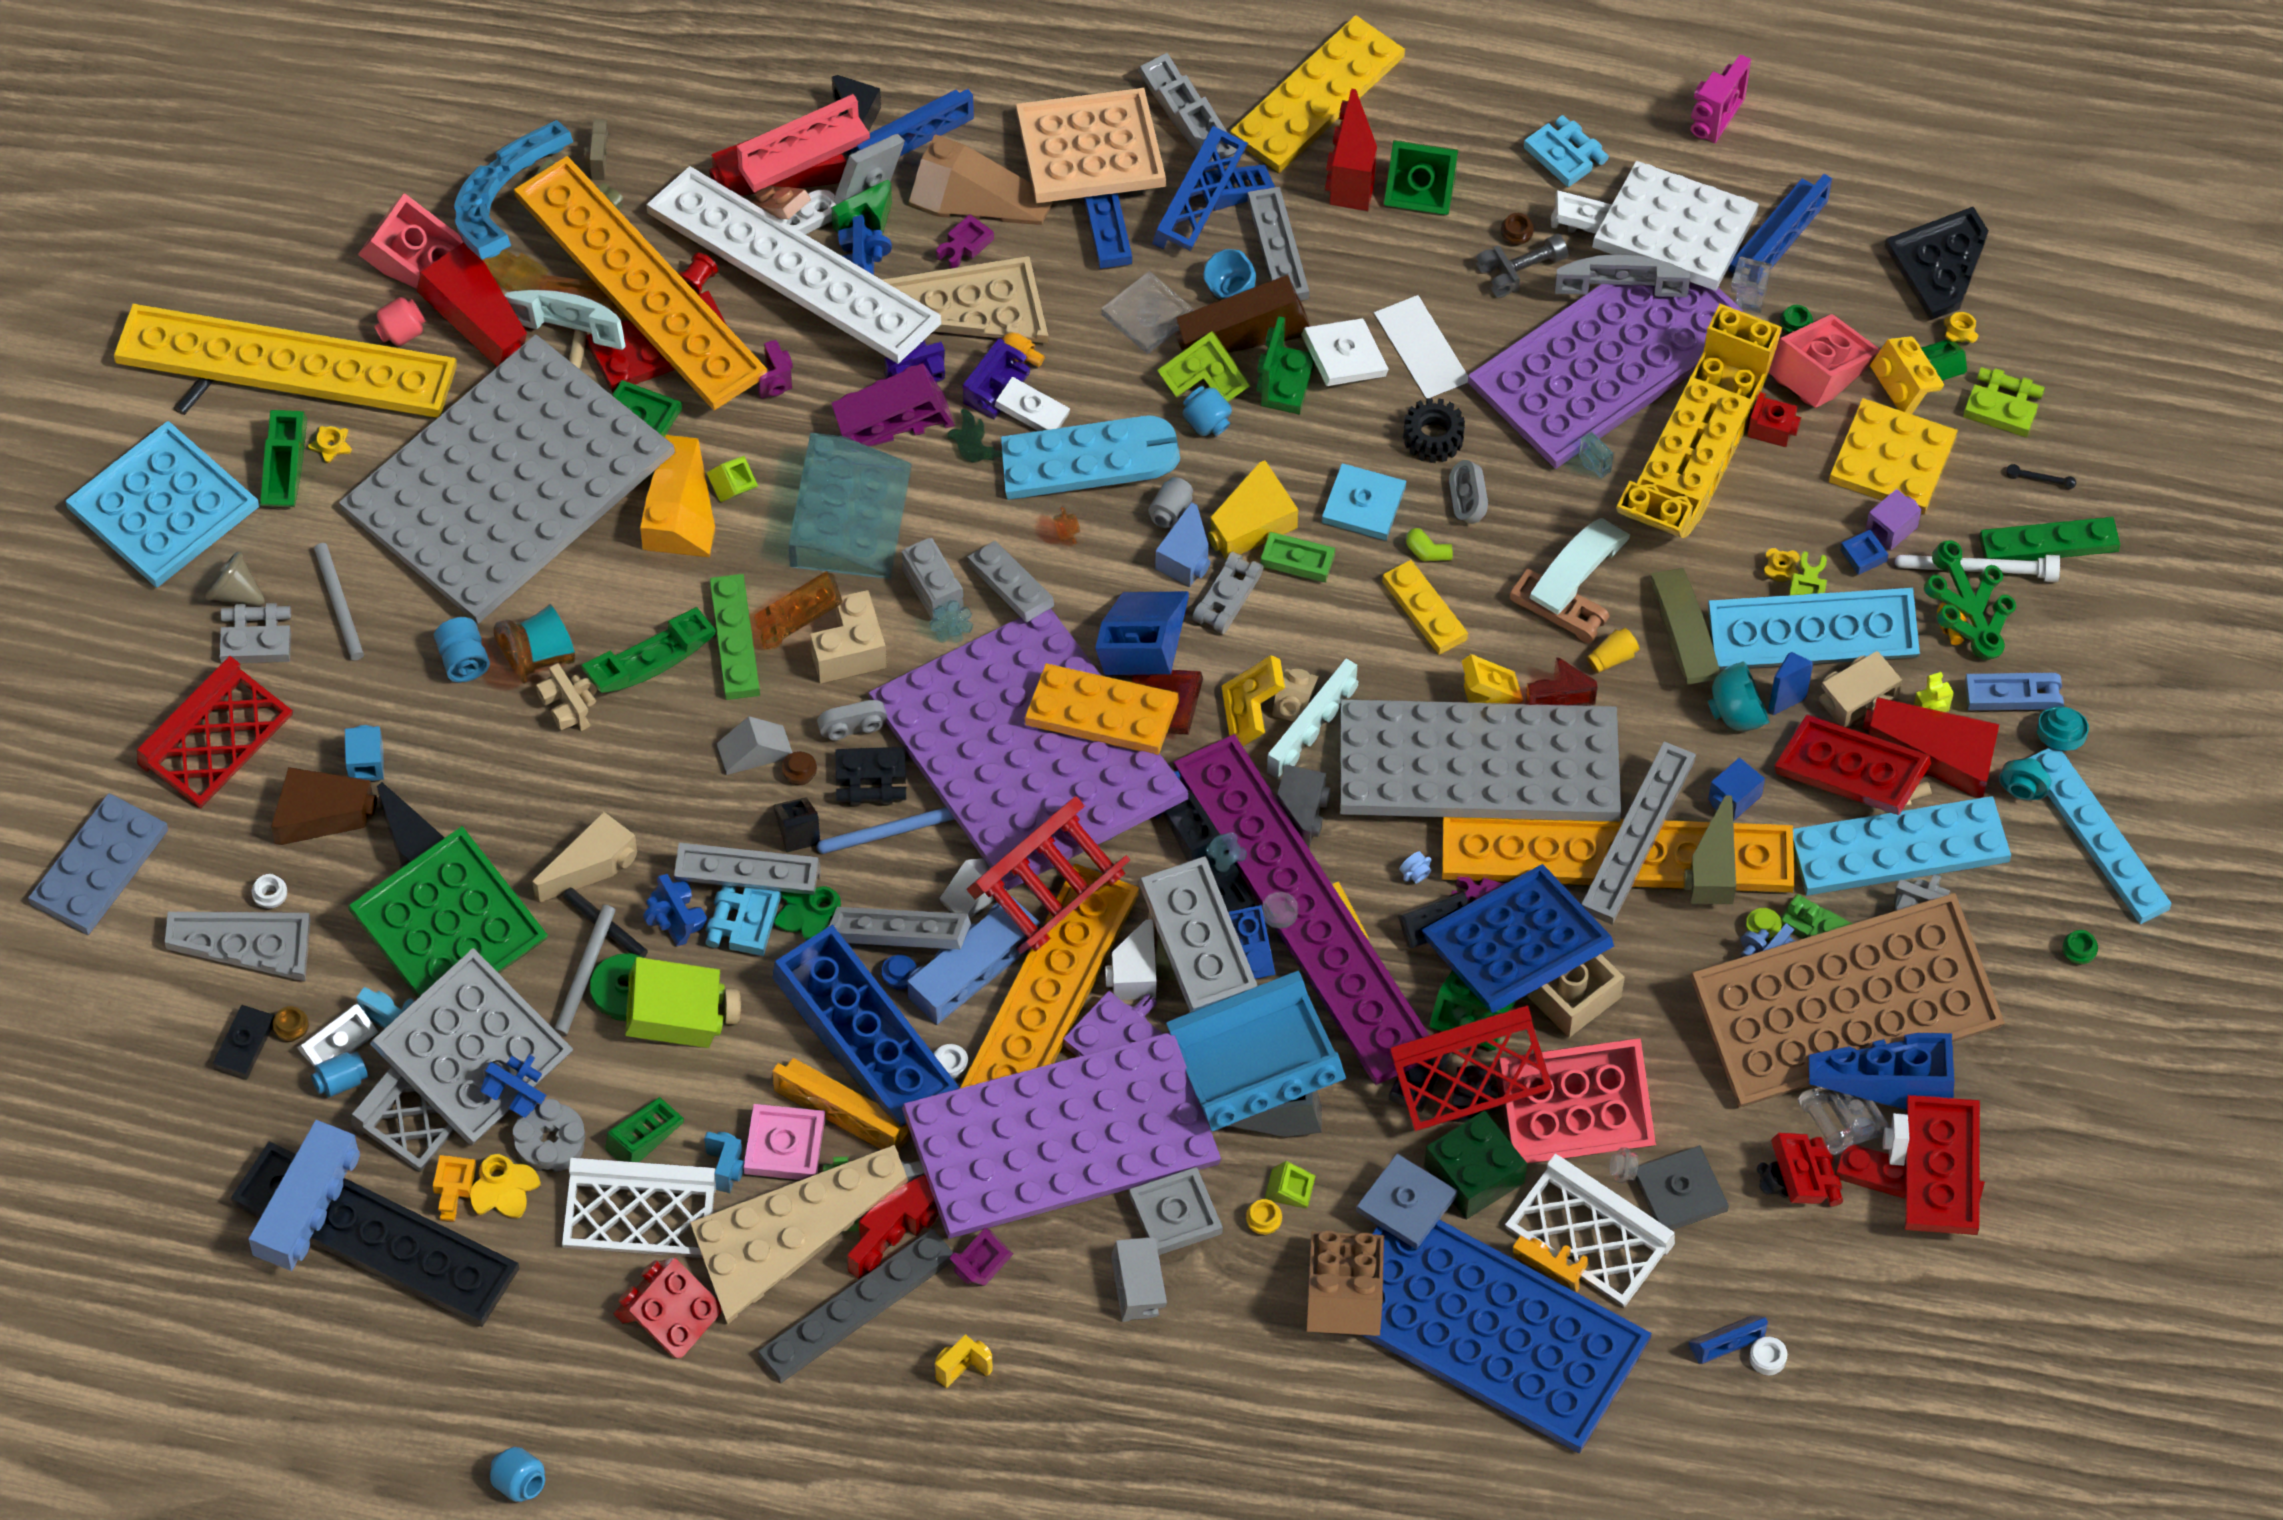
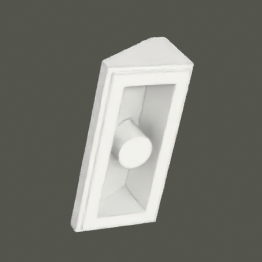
M355 1004L297 1046V1049L315 1068L316 1064L344 1052L351 1054L379 1032L361 1007Z

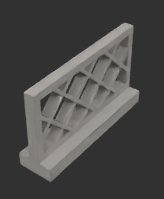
M391 1067L352 1113L350 1128L361 1136L366 1133L421 1172L455 1130L449 1124L445 1128L430 1130L428 1113H437V1111L432 1106H426V1100L421 1095V1107L401 1109L399 1099L404 1092L416 1090ZM395 1104L396 1110H390L391 1107ZM423 1114L425 1130L404 1133L402 1116ZM394 1117L398 1119L399 1133L385 1135L375 1128L381 1119ZM436 1136H438V1137L435 1139V1141L432 1143L431 1137H436ZM426 1138L428 1149L419 1159L407 1151L406 1140ZM395 1141H401V1146Z

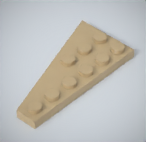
M1029 256L883 279L884 282L941 315V325L934 332L1000 339L1008 333L1016 332L1032 342L1049 344L1047 327Z
M895 1145L690 1222L727 1324L737 1318V1314L752 1302L756 1303L761 1299L764 1293L781 1279L785 1280L829 1245L828 1242L853 1226L855 1224L854 1221L908 1182Z

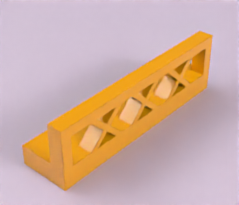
M792 1058L786 1067L778 1063L772 1070L775 1092L806 1109L825 1111L826 1120L881 1150L895 1145L899 1153L911 1136L908 1124L900 1127L876 1102L795 1058Z

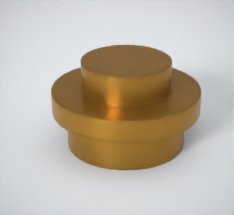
M294 1006L280 1009L273 1019L275 1034L285 1041H295L302 1038L309 1028V1021L305 1012Z

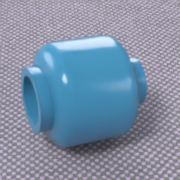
M1201 386L1183 401L1185 406L1183 417L1198 435L1207 436L1213 433L1216 437L1230 426L1231 423L1227 419L1232 413V407L1216 388L1209 387L1205 389Z
M511 1447L497 1454L492 1460L490 1482L496 1490L512 1501L523 1502L535 1498L542 1491L545 1485L544 1465L539 1459L523 1448Z

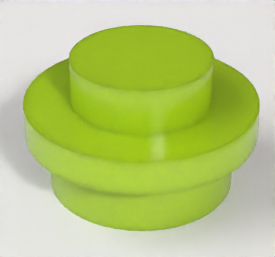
M1768 908L1753 910L1748 915L1746 921L1747 931L1758 933L1761 929H1765L1769 933L1766 942L1771 941L1782 927L1780 916Z

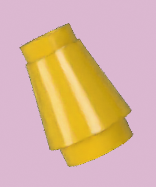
M1624 627L1620 631L1615 629L1587 656V660L1592 669L1598 674L1601 671L1635 658V653L1640 650V647L1627 628Z

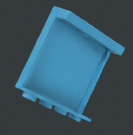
M1299 970L1166 1022L1171 1036L1175 1035L1187 1066L1185 1069L1211 1131L1231 1125L1346 1079L1339 1054L1334 1051L1307 994Z

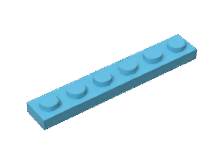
M2050 747L2029 757L2037 760L2050 775L2052 782L2047 794L2139 924L2169 911L2172 903L2062 750Z

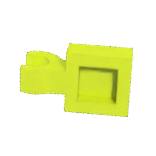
M1942 672L1927 676L1926 689L1916 692L1915 706L1942 712L1950 710L1954 692L1948 682L1942 683Z

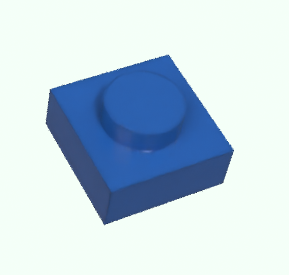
M1871 529L1842 542L1840 551L1858 575L1887 562L1889 555Z

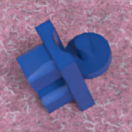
M863 215L853 217L852 227L838 230V240L843 251L853 250L852 254L843 255L842 257L874 275V262H881L882 257L891 252V240L883 236L881 230L873 231L864 225Z
M668 874L658 876V886L646 901L649 908L644 912L643 918L649 926L659 925L661 930L667 929L676 946L684 945L687 943L691 933L703 929L707 916L701 907L687 909L685 906L692 897L691 888L687 881L672 882Z
M531 1054L527 1056L524 1062L511 1055L506 1065L518 1071L516 1076L491 1061L485 1069L488 1073L484 1078L480 1091L497 1101L506 1084L518 1090L519 1092L509 1109L524 1118L535 1108L537 1103L542 1104L547 1096L522 1081L524 1076L537 1083L542 1075L541 1072L531 1067L535 1059Z

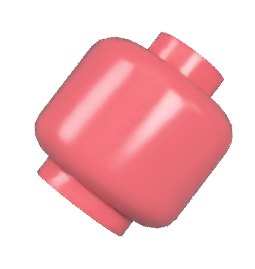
M400 297L377 311L376 315L379 323L374 325L384 343L390 340L395 346L399 347L419 336L423 332L422 324L426 320L413 299L407 301L405 298Z

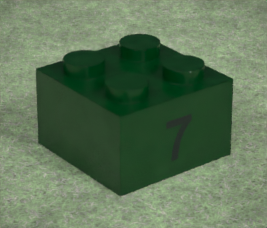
M1484 1110L1426 1146L1424 1167L1431 1175L1457 1190V1197L1453 1203L1467 1220L1525 1183L1527 1162Z

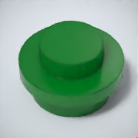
M1802 305L1789 306L1780 317V326L1786 334L1795 332L1813 323L1810 311Z
M2076 930L2065 937L2062 950L2069 961L2076 964H2087L2095 959L2098 952V943L2090 932Z

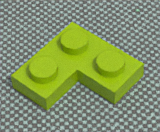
M1213 331L1157 370L1176 397H1179L1202 379H1205L1210 387L1216 388L1227 402L1251 386Z

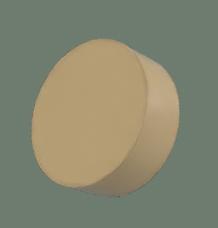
M725 989L724 1023L738 1024L741 1014L740 991L738 989Z

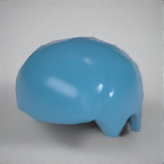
M1224 249L1213 254L1206 262L1203 277L1212 294L1219 300L1254 288L1256 272L1253 264L1242 251Z

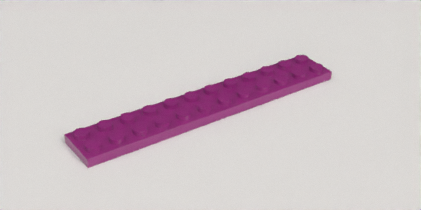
M1233 734L1174 761V771L1180 773V780L1188 792L1192 791L1223 838V847L1259 904L1262 905V909L1375 1086L1397 1076L1389 1048L1430 1035L1236 735ZM1416 1063V1064H1413V1065H1409V1066L1403 1067L1404 1072H1406V1071H1408V1070H1410V1069H1412V1068H1414V1067H1416V1066H1418V1065H1420V1064Z

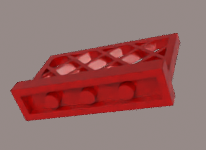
M229 656L137 749V764L146 772L152 770L201 809L293 715V710L240 669V663ZM241 682L252 691L253 700L232 701V691ZM257 707H273L280 715L274 721L259 722ZM253 708L254 722L234 723L233 709ZM229 709L230 723L209 724L208 715L213 710ZM205 719V725H199ZM259 729H265L261 734H259ZM255 730L256 739L250 745H235L234 731ZM230 731L231 746L211 747L210 732ZM190 733H206V747L186 748L185 738ZM181 743L182 748H176ZM232 753V764L228 768L212 769L211 754ZM236 753H241V755L236 759ZM207 755L208 769L187 770L186 756ZM182 756L183 771H168L160 764L167 757ZM219 776V777L213 782V777ZM209 777V787L199 796L189 788L188 778ZM178 778H184V783Z
M1528 1005L1389 1048L1415 1132L1553 1089ZM1526 1030L1531 1045L1523 1057L1505 1046L1513 1033ZM1506 1036L1502 1045L1493 1041L1494 1039ZM1487 1042L1499 1049L1490 1067L1471 1058L1478 1044ZM1471 1047L1468 1055H1465L1458 1051L1461 1049ZM1532 1050L1537 1063L1528 1059ZM1503 1051L1522 1061L1513 1079L1493 1070ZM1453 1053L1465 1059L1456 1078L1437 1069L1443 1055ZM1437 1057L1433 1066L1424 1062ZM1468 1062L1487 1071L1478 1090L1459 1080ZM1418 1063L1430 1070L1421 1089L1407 1082L1403 1067ZM1525 1063L1539 1070L1543 1085L1529 1089L1516 1082ZM1434 1072L1453 1082L1444 1101L1424 1091ZM1491 1074L1510 1083L1503 1097L1494 1099L1482 1093ZM1456 1084L1476 1094L1468 1108L1460 1110L1447 1103ZM1513 1086H1516L1523 1090L1517 1093L1510 1094ZM1409 1088L1418 1092L1415 1101H1413ZM1422 1095L1441 1104L1435 1118L1423 1122L1419 1121L1416 1106ZM1479 1096L1488 1100L1487 1102L1475 1105ZM1444 1107L1454 1111L1440 1116Z

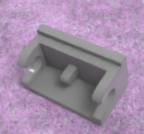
M1156 1238L1116 1240L1111 1260L1122 1322L1159 1316L1158 1309L1165 1308L1167 1300Z

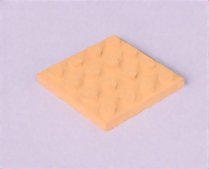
M1144 88L1016 104V115L1036 203L1166 187V176Z

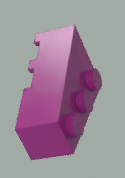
M923 363L908 367L903 372L887 379L878 380L862 390L848 393L841 399L831 403L841 435L852 450L894 441L893 435L913 431L914 436L925 434L924 428L938 424H944L945 429L955 426L945 394Z

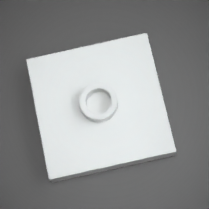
M1363 318L1304 328L1301 336L1326 386L1386 377L1389 369Z

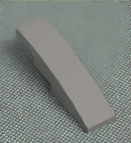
M1168 53L1139 67V74L1158 103L1197 153L1212 126L1227 132L1207 98L1199 96L1188 76L1180 74ZM1222 141L1217 150L1220 160L1233 156L1237 151L1236 148Z

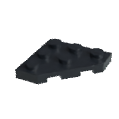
M1974 207L1886 238V250L1930 320L1960 310L1989 232Z

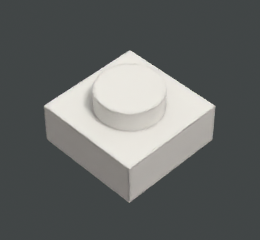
M1893 1113L1891 1128H1884L1883 1149H1889L1890 1164L1904 1166L1909 1143L1908 1115Z

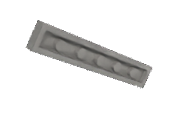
M1665 741L1663 742L1581 904L1594 918L1613 925L1695 762L1696 754Z

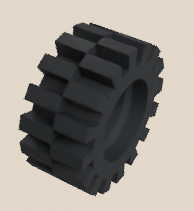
M1427 398L1426 405L1420 400L1416 402V409L1411 406L1408 410V415L1406 414L1403 433L1406 449L1410 447V454L1415 456L1419 453V460L1424 461L1426 456L1430 457V463H1436V457H1440L1441 462L1447 461L1448 454L1453 458L1457 450L1460 451L1464 440L1465 420L1464 417H1461L1462 412L1460 409L1454 410V404L1450 401L1445 406L1444 399L1438 398V404L1433 403L1432 398ZM1429 424H1437L1444 427L1447 433L1439 437H1432L1424 434L1421 429Z

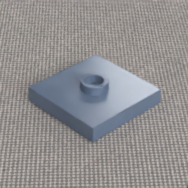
M1396 1154L1357 1205L1356 1212L1417 1250L1455 1200L1457 1190L1401 1155Z

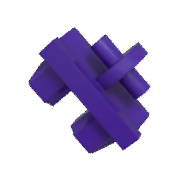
M923 340L899 364L888 357L884 358L886 371H884L885 378L887 379L899 374L908 367L923 363L936 382L944 380L945 349L942 341L926 346Z

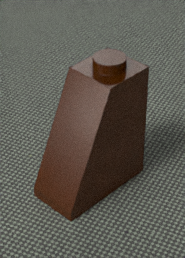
M288 767L271 824L274 843L285 845L365 828L368 816L374 815L377 806V795L372 793L370 780Z

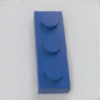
M1118 193L1084 197L1100 269L1132 264V253Z

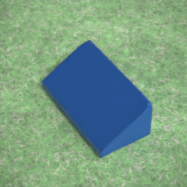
M1793 652L1787 654L1774 676L1768 708L1769 714L1775 715L1803 701L1807 697L1813 668L1811 660Z
M1749 1316L1689 1341V1346L1698 1363L1703 1364L1753 1344L1756 1340L1765 1337L1768 1321L1766 1317Z

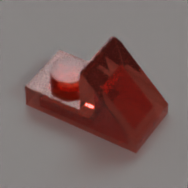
M1556 657L1555 680L1541 679L1534 683H1527L1525 704L1590 706L1596 703L1597 681L1559 657Z

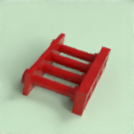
M1077 796L1063 805L966 889L974 900L984 893L988 897L992 896L1028 939L1016 948L1020 954L1030 947L1036 952L1051 939L1047 932L1105 882L1110 887L1126 874L1122 867L1130 861V858L1125 855L1113 864L1078 823L1080 818L1076 814L1085 805ZM1059 828L1064 833L1068 831L1103 873L1090 885L1083 880L1053 844L1055 840L1051 835ZM1034 850L1038 854L1043 853L1078 894L1065 907L1060 904L1028 866L1030 861L1026 857ZM1009 871L1014 876L1017 874L1053 916L1040 929L1036 927L1003 888L1005 883L1001 878Z

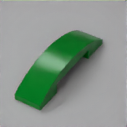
M695 607L669 620L667 630L617 655H614L610 650L582 664L581 669L600 693L625 689L647 681L680 663L708 642L716 634V630L698 607Z

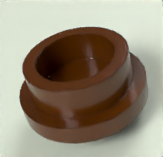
M1522 213L1510 214L1501 224V235L1511 244H1524L1533 236L1534 226L1530 219Z
M793 752L786 756L782 763L784 777L794 785L807 784L817 772V764L814 757L806 752Z

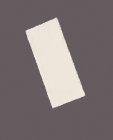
M1418 295L1374 312L1426 398H1431L1468 383L1467 373Z

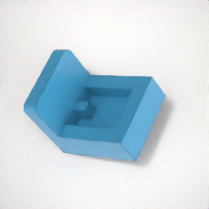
M706 1132L704 1138L706 1153L720 1157L714 1173L716 1190L730 1193L734 1181L739 1182L741 1180L744 1170V1161L741 1160V1139H737L732 1134L726 1132H718L717 1134Z

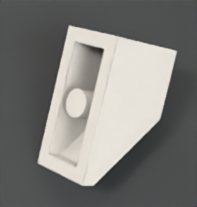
M1153 919L1145 920L1112 952V965L1105 966L1106 987H1113V994L1120 1000L1142 999L1145 994H1150L1151 998L1154 997L1156 999L1157 981Z

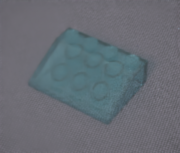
M810 433L788 544L790 567L891 579L911 473V463L844 436Z

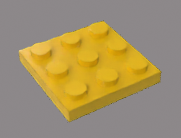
M1862 398L1830 474L1829 483L1882 501L1894 490L1898 489L1905 496L1913 498L1922 509L1921 514L1925 515L1956 440L1958 430Z

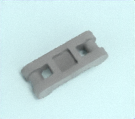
M1232 551L1205 598L1197 605L1192 620L1202 625L1206 622L1214 626L1213 629L1215 631L1225 634L1261 577L1264 565L1255 561L1249 563L1242 559V555ZM1236 572L1245 575L1242 581L1234 578ZM1215 608V609L1221 611V613L1219 614V613H1216V612H1214V611H1212V610Z

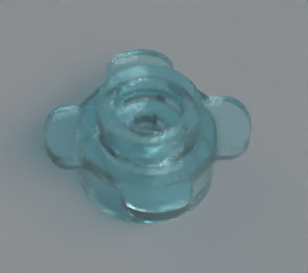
M1233 832L1217 836L1206 849L1208 856L1213 857L1216 861L1215 867L1220 872L1228 871L1232 864L1245 860L1247 856V851L1239 846L1237 842L1238 836ZM1225 850H1229L1227 855L1224 854Z

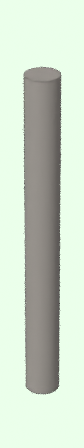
M326 543L317 544L314 550L351 660H359L363 658L364 653Z
M602 905L554 1030L561 1036H567L615 914V908L609 905Z

